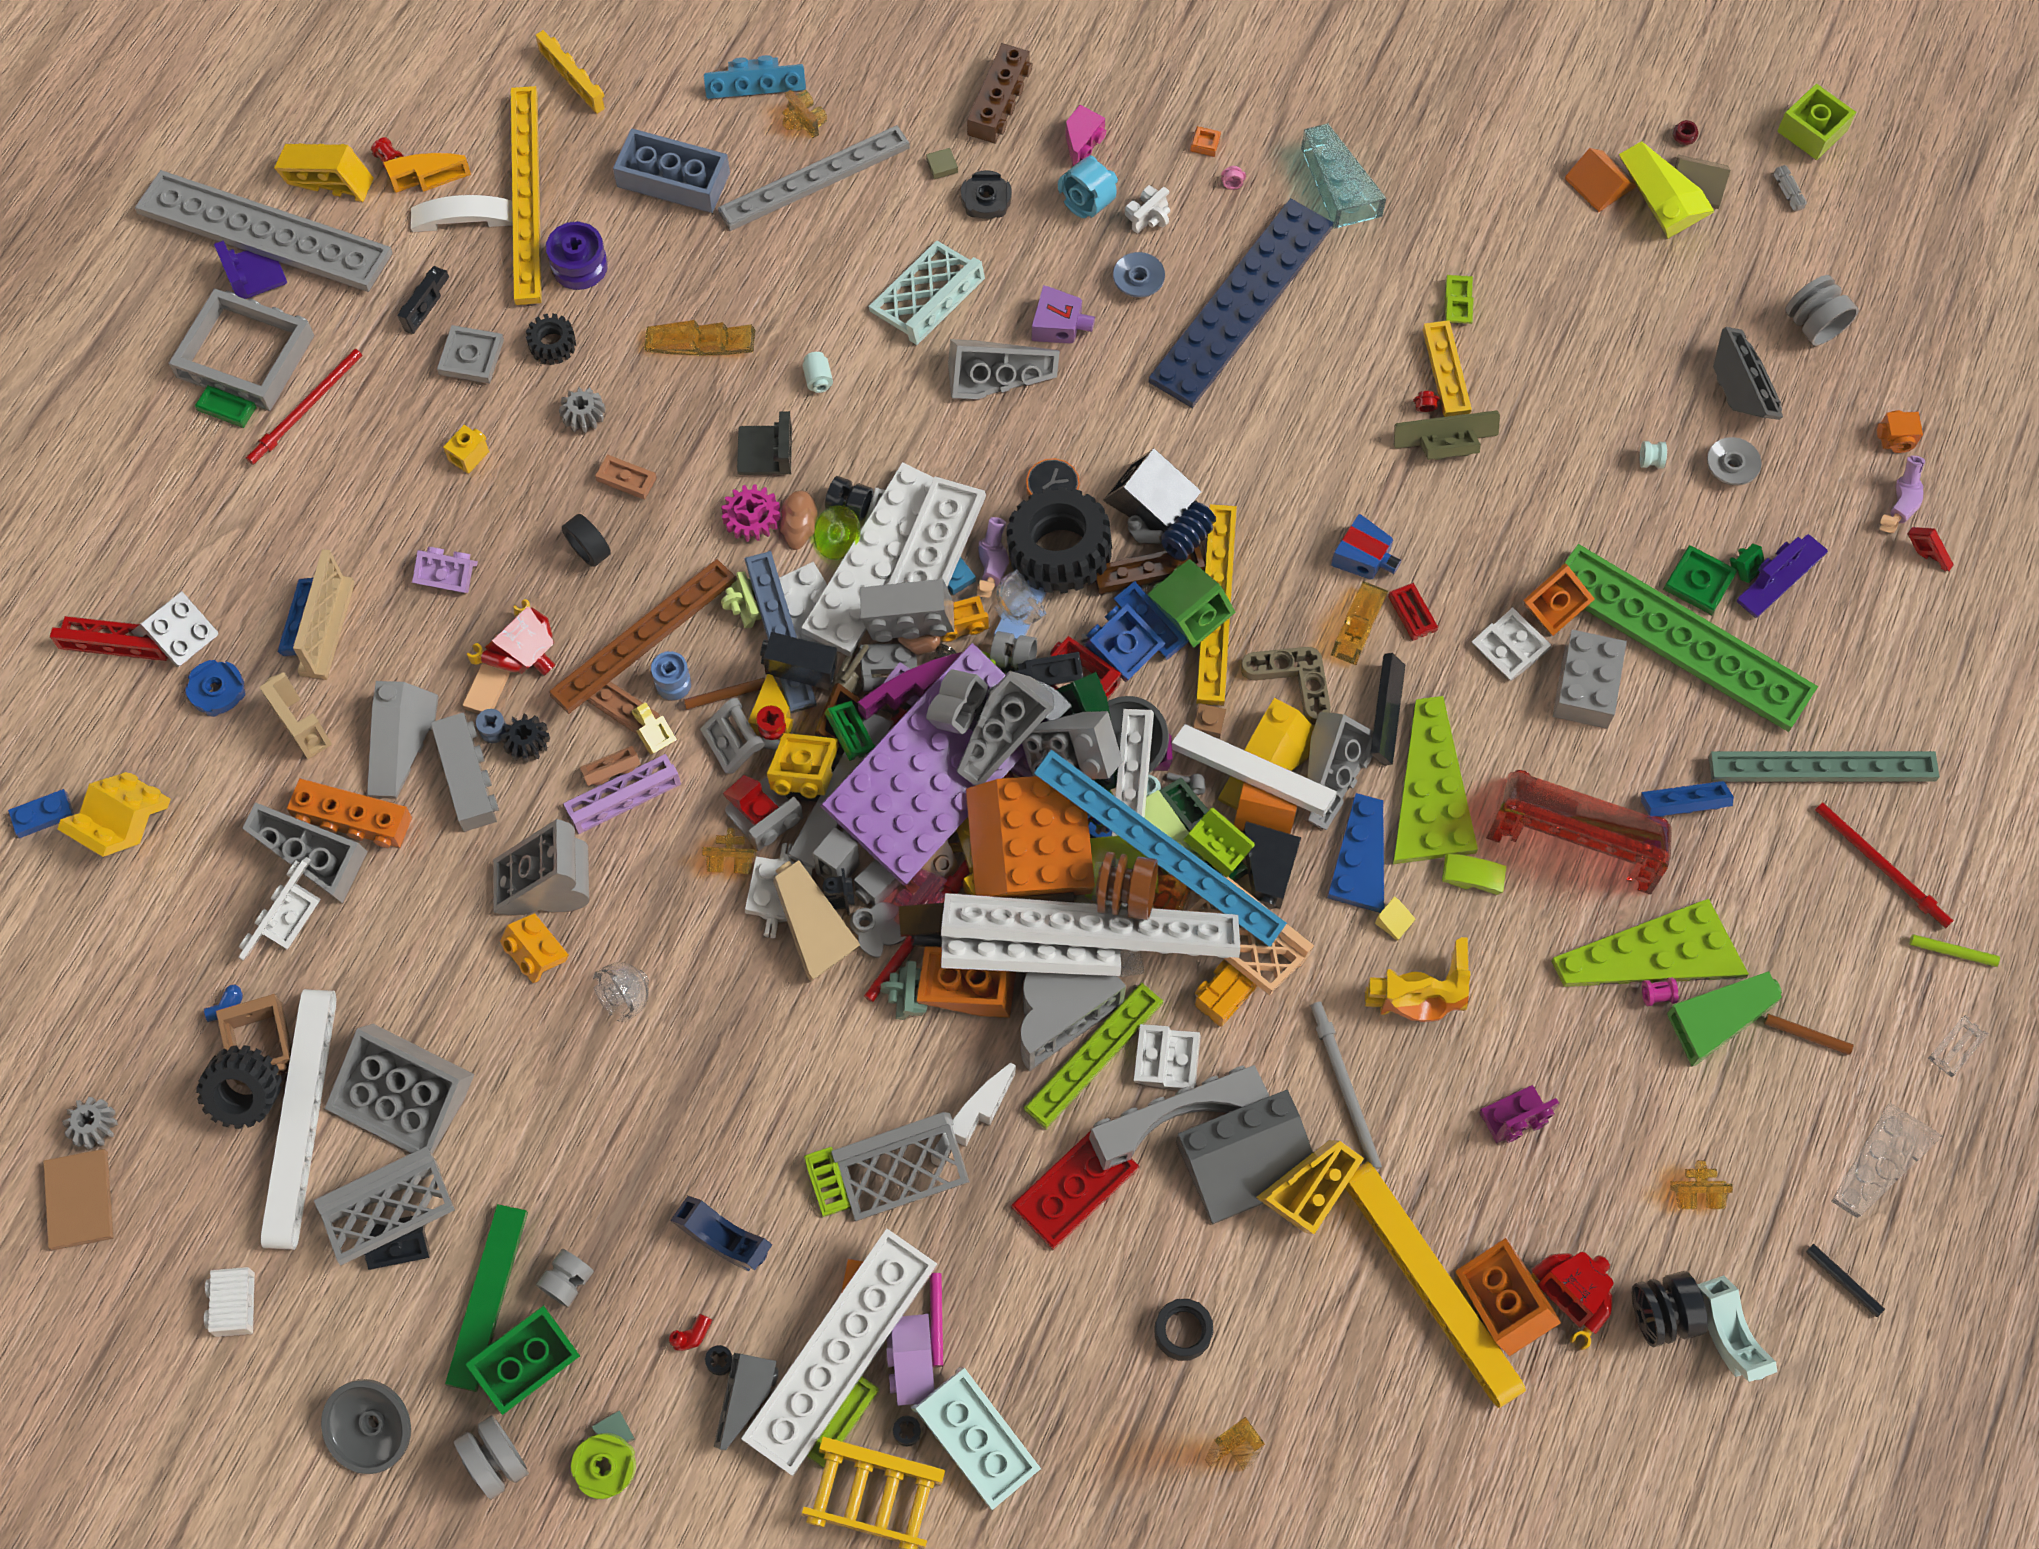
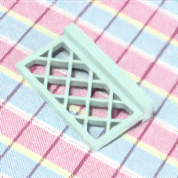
M936 241L868 306L869 310L906 333L909 341L918 345L985 279L982 261L975 257L969 260L941 242ZM938 251L946 255V259L931 261V258ZM961 264L964 266L960 271L950 272V266ZM947 266V273L932 275V268ZM929 269L928 276L914 277L918 270ZM948 280V283L942 288H933V282ZM930 283V290L915 291V285ZM911 285L912 292L897 294L901 287ZM931 297L925 305L916 306V299ZM912 299L913 306L898 308V301ZM894 302L895 309L883 310L880 308L884 303ZM913 314V317L907 323L899 320V315Z

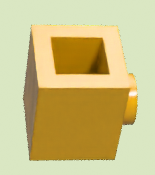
M463 425L443 446L448 461L468 474L489 453L485 435L478 429L474 428L472 430L466 425Z

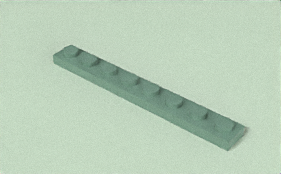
M1711 751L1709 754L1711 782H1936L1940 777L1936 751Z

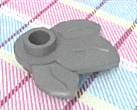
M881 902L871 909L861 908L852 914L850 918L851 929L859 936L860 947L868 955L881 957L883 945H896L905 939V937L900 935V926L893 920L898 914V906L888 902ZM862 920L870 922L867 927H862L859 923Z

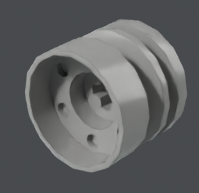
M1830 275L1820 276L1808 283L1793 296L1785 308L1787 315L1793 318L1796 325H1804L1802 333L1815 346L1824 344L1839 335L1852 323L1859 312L1858 307L1847 295L1840 296L1842 292L1841 287L1835 284V280Z

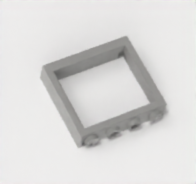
M214 288L171 358L169 365L176 378L204 388L207 385L252 401L257 407L270 411L308 348L314 334L309 322L302 316H292L284 313L279 308L263 306L254 299L246 300L238 297L231 291L224 292ZM223 309L292 333L261 386L192 362Z

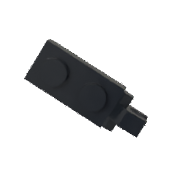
M433 266L426 273V277L420 285L415 288L407 303L401 307L397 316L405 332L414 334L440 299L441 294L439 291L449 279L447 270Z
M1079 652L1026 660L1023 663L1017 664V671H1011L1030 676L1049 686L1071 683L1084 677Z

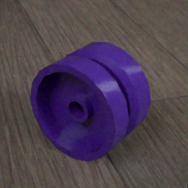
M579 221L567 222L558 226L550 233L546 242V253L552 274L559 284L565 288L582 290L597 285L604 278L608 269L607 256L604 250L603 239L596 228Z

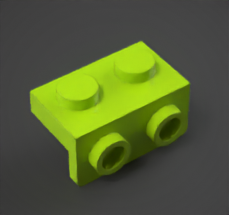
M1210 808L1183 839L1195 852L1200 854L1226 878L1255 846L1254 842L1214 808Z

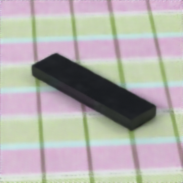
M1386 653L1383 656L1370 754L1384 766L1393 765L1406 666L1394 653Z

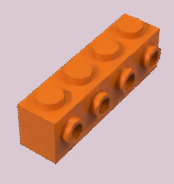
M299 778L286 808L290 815L296 819L320 826V828L334 834L337 831L346 833L348 837L354 840H372L376 845L384 848H390V846L400 848L412 820V816L406 806Z

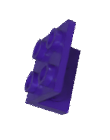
M224 240L214 244L234 293L238 297L247 299L288 283L279 261L247 250L235 254L234 249H227Z

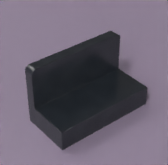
M413 1216L399 1218L398 1222L406 1223ZM375 1224L369 1236L377 1237L383 1234L386 1226ZM425 1225L364 1254L368 1270L430 1258Z

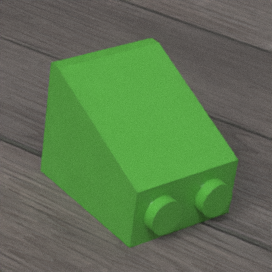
M1190 559L1176 567L1170 576L1156 584L1152 591L1147 594L1193 648L1236 613L1220 584Z

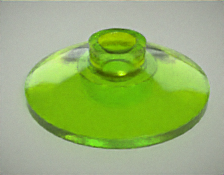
M832 506L823 511L815 523L813 534L814 543L819 553L828 559H843L853 542L855 541V545L859 542L861 533L859 520L851 509L844 506Z

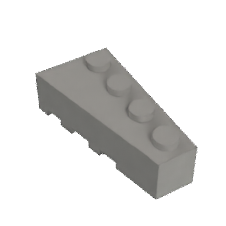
M256 802L243 826L246 832L290 865H293L296 860L301 863L304 858H309L311 862L303 874L341 903L344 902L368 852L355 841Z

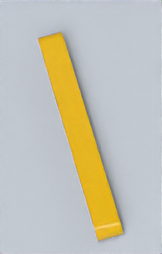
M1369 1162L1359 1166L1345 1187L1347 1192L1489 1399L1496 1407L1502 1408L1526 1391L1521 1378L1374 1166Z

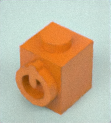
M1900 410L1887 412L1881 423L1877 426V437L1881 439L1883 449H1892L1895 453L1911 451L1923 436L1919 412H1903Z

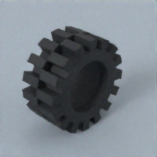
M548 313L543 314L544 319L542 320L539 316L536 317V324L531 321L529 324L530 329L527 328L526 340L531 355L537 361L540 359L543 364H546V361L549 360L550 365H555L554 360H558L559 364L563 363L562 357L568 360L571 357L570 352L574 353V346H576L575 334L569 320L566 321L562 315L558 319L557 314L552 313V318H549ZM549 334L561 336V339L554 344H543L541 342Z

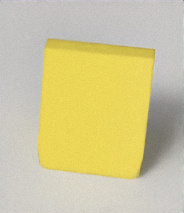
M1394 896L1378 915L1375 924L1398 941L1416 919L1401 901Z

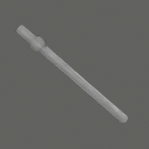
M1322 1002L1313 1003L1310 1006L1318 1025L1316 1027L1318 1037L1325 1044L1367 1162L1371 1163L1378 1170L1382 1168L1337 1046L1333 1023L1328 1021Z

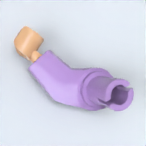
M1910 456L1907 458L1904 474L1896 483L1898 501L1891 510V516L1883 515L1880 522L1882 525L1879 530L1894 533L1899 523H1905L1920 508L1923 500V484L1920 481V477L1925 464V460L1922 457Z
M991 517L989 519L986 536L979 541L978 546L979 557L984 566L982 580L978 582L976 595L985 598L991 597L992 590L995 586L999 585L1009 564L1008 554L1001 543L1006 521L998 517Z

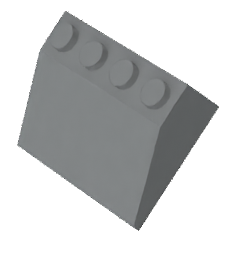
M370 1024L357 1028L325 1109L411 1153L428 1146L433 1154L462 1105L475 1074L375 1024Z

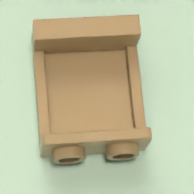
M284 672L270 677L266 680L265 684L259 687L307 759L312 758L332 745L313 713L298 722L288 709V707L298 702L300 698Z

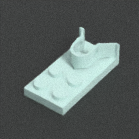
M957 1368L953 1376L918 1405L914 1404L911 1407L913 1412L918 1413L991 1510L996 1508L1041 1469L965 1368Z

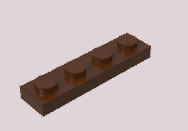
M1199 546L1194 548L1193 553L1188 555L1184 562L1175 560L1166 551L1106 563L1107 569L1102 575L1096 573L1097 580L1095 582L1098 592L1103 594L1126 589L1134 581L1139 586L1164 581L1173 573L1176 567L1184 564L1189 559L1205 572V564Z

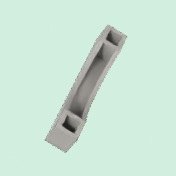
M1255 1065L1245 1068V1066L1236 1067L1228 1073L1229 1075L1220 1079L1218 1076H1213L1203 1081L1202 1086L1194 1089L1190 1086L1182 1088L1171 1098L1165 1100L1164 1097H1160L1151 1101L1148 1107L1140 1110L1131 1108L1123 1112L1120 1118L1112 1121L1110 1118H1106L1095 1123L1094 1128L1091 1129L1089 1139L1103 1170L1131 1160L1137 1147L1150 1132L1160 1124L1176 1116L1201 1111L1230 1113L1269 1097Z

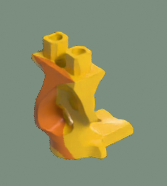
M1461 937L1455 941L1454 950L1451 953V966L1445 981H1438L1422 972H1409L1399 976L1394 970L1387 969L1384 978H1369L1368 987L1365 989V1006L1380 1007L1381 1015H1386L1392 1011L1410 1020L1420 1022L1439 1021L1452 1010L1466 1011L1470 982L1468 938Z

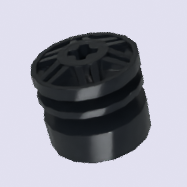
M1681 1271L1663 1277L1662 1284L1659 1280L1650 1279L1647 1283L1642 1281L1632 1286L1631 1294L1635 1317L1645 1340L1650 1346L1658 1347L1663 1345L1664 1342L1668 1344L1676 1341L1677 1334L1685 1340L1704 1335L1707 1332L1708 1320L1705 1303L1695 1279L1689 1272Z

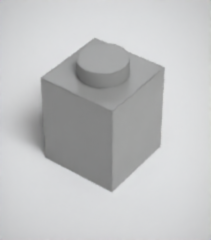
M876 859L854 879L856 896L863 903H870L873 906L883 902L900 886V882Z

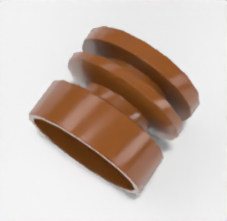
M1107 852L1097 878V912L1106 914L1111 901L1112 914L1118 916L1124 903L1127 904L1129 918L1148 921L1156 889L1158 860L1138 856L1133 869L1128 868L1126 854H1121L1118 866H1116V854Z

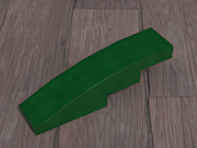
M1182 777L1159 790L1188 832L1209 811ZM1208 861L1205 862L1207 865L1216 870ZM1241 861L1228 877L1235 882L1248 874V868Z

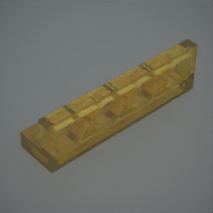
M1244 1417L1214 1439L1205 1461L1209 1467H1212L1231 1453L1244 1471L1254 1464L1265 1443L1247 1418Z

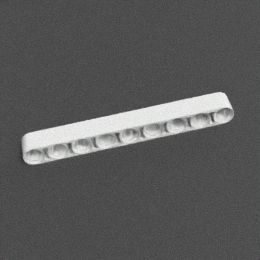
M304 989L301 993L261 1231V1245L263 1248L295 1250L298 1245L335 1017V991Z

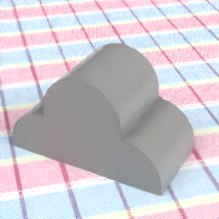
M556 819L493 859L494 913L522 915L537 910L568 912L583 908L589 903L588 844L581 839L575 838V828L573 825Z
M1028 972L1023 989V1011L1025 1018L1021 1027L1020 1047L1021 1057L1027 1069L1031 1071L1114 1012L1124 1002L1126 985L1117 976Z

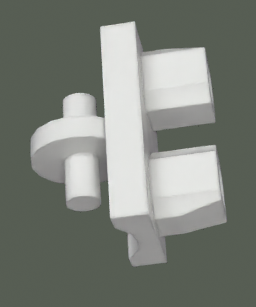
M1149 185L1141 193L1140 200L1145 203L1143 206L1135 201H1131L1125 207V216L1132 221V230L1138 234L1148 224L1152 228L1155 225L1159 227L1168 225L1169 218L1167 214L1170 213V209L1166 196L1169 194L1167 188L1163 187L1158 191Z

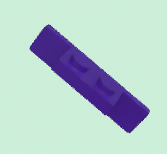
M1809 534L1802 539L1797 537L1790 544L1786 541L1775 553L1777 556L1773 560L1767 558L1758 568L1760 574L1755 583L1738 597L1737 603L1752 616L1758 618L1827 554L1828 550Z

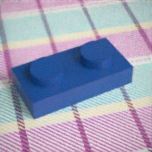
M64 789L8 810L15 833L19 838L59 824L60 819L74 815L68 793Z

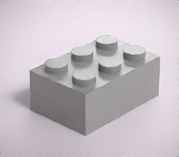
M943 579L860 587L861 620L872 640L886 642L898 637L915 639L919 635L944 636L946 633L954 632L953 599Z
M1571 630L1564 647L1553 717L1608 729L1616 711L1627 641Z

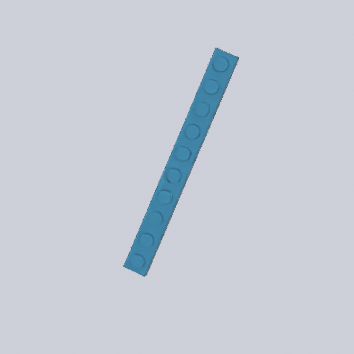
M1053 750L1048 752L1035 770L1034 774L1146 857L1157 859L1158 865L1218 910L1224 914L1238 915L1239 925L1270 947L1286 926L1287 923Z

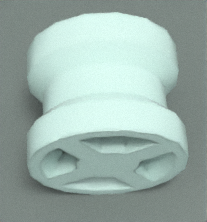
M1643 441L1640 448V467L1648 468L1652 465L1663 469L1667 460L1666 442L1651 444L1649 441Z

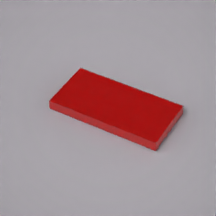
M1091 1130L1011 1205V1208L1052 1250L1057 1248L1140 1167L1131 1158V1160L1103 1170L1089 1139Z

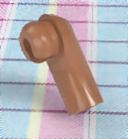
M930 634L915 639L899 637L898 642L914 654L923 655L936 650L940 645V637Z

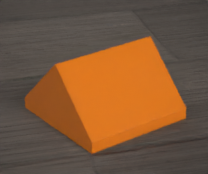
M1589 148L1565 176V180L1598 212L1636 187L1633 179L1604 151Z
M1565 563L1527 596L1523 602L1524 606L1554 636L1595 599Z
M1244 782L1234 826L1243 832L1247 821L1290 834L1297 805Z

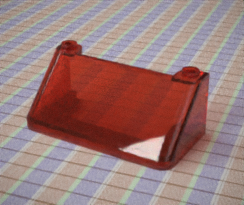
M1516 770L1507 775L1486 839L1500 843L1503 836H1512L1510 841L1516 842L1523 827H1527L1633 863L1626 880L1632 882L1636 879L1639 883L1637 890L1649 895L1652 894L1667 871L1671 859L1672 827L1666 819L1659 816L1651 817L1533 777L1524 770Z

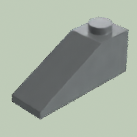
M734 1352L714 1447L727 1450L770 1393L771 1386L776 1385L779 1369L775 1367L776 1361Z

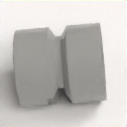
M997 631L993 639L990 659L996 661L998 668L1008 669L1010 666H1013L1014 670L1017 671V664L1023 663L1026 660L1036 659L1037 638L1024 635L1015 638L1012 633Z
M561 1249L552 1261L553 1269L546 1270L536 1283V1286L563 1306L569 1307L578 1295L577 1287L584 1286L594 1271L578 1257L565 1249Z

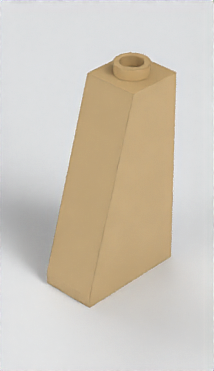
M798 860L792 864L788 861L776 870L778 875L775 876L773 883L806 976L811 982L855 951L860 944L801 862Z

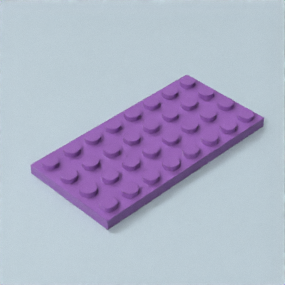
M973 643L958 656L820 805L903 886L916 875L968 817L966 788L975 785L957 773V768L973 731L968 728L964 734H958L938 729L926 719L929 705L939 694L941 683L951 669L978 675L988 684L987 690L998 684L1005 677V674ZM1022 743L986 782L1002 779L1025 754Z

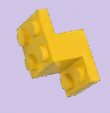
M124 772L89 783L80 813L60 819L57 830L104 857L140 844L149 815L168 809L171 799L162 794L158 788L148 786L138 780L136 775Z

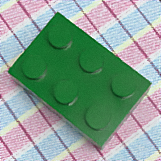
M543 1305L469 1360L465 1365L499 1412L504 1415L579 1358L580 1354Z

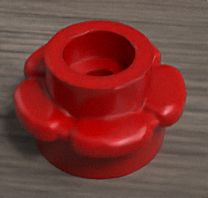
M1421 391L1413 399V402L1416 404L1417 411L1431 412L1437 409V401L1440 399L1434 395L1433 391Z

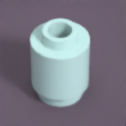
M821 352L807 354L802 364L807 387L816 393H823L833 385L828 359Z

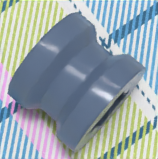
M495 709L482 711L476 718V727L482 739L488 743L502 741L501 735L505 733L504 724H506L502 714Z

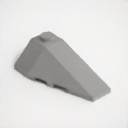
M1319 712L1311 736L1308 779L1337 791V794L1324 817L1305 809L1304 820L1324 830H1327L1342 807L1343 797L1349 788L1353 789L1358 782L1356 776L1362 768H1367L1373 756L1370 754L1373 731L1344 714Z

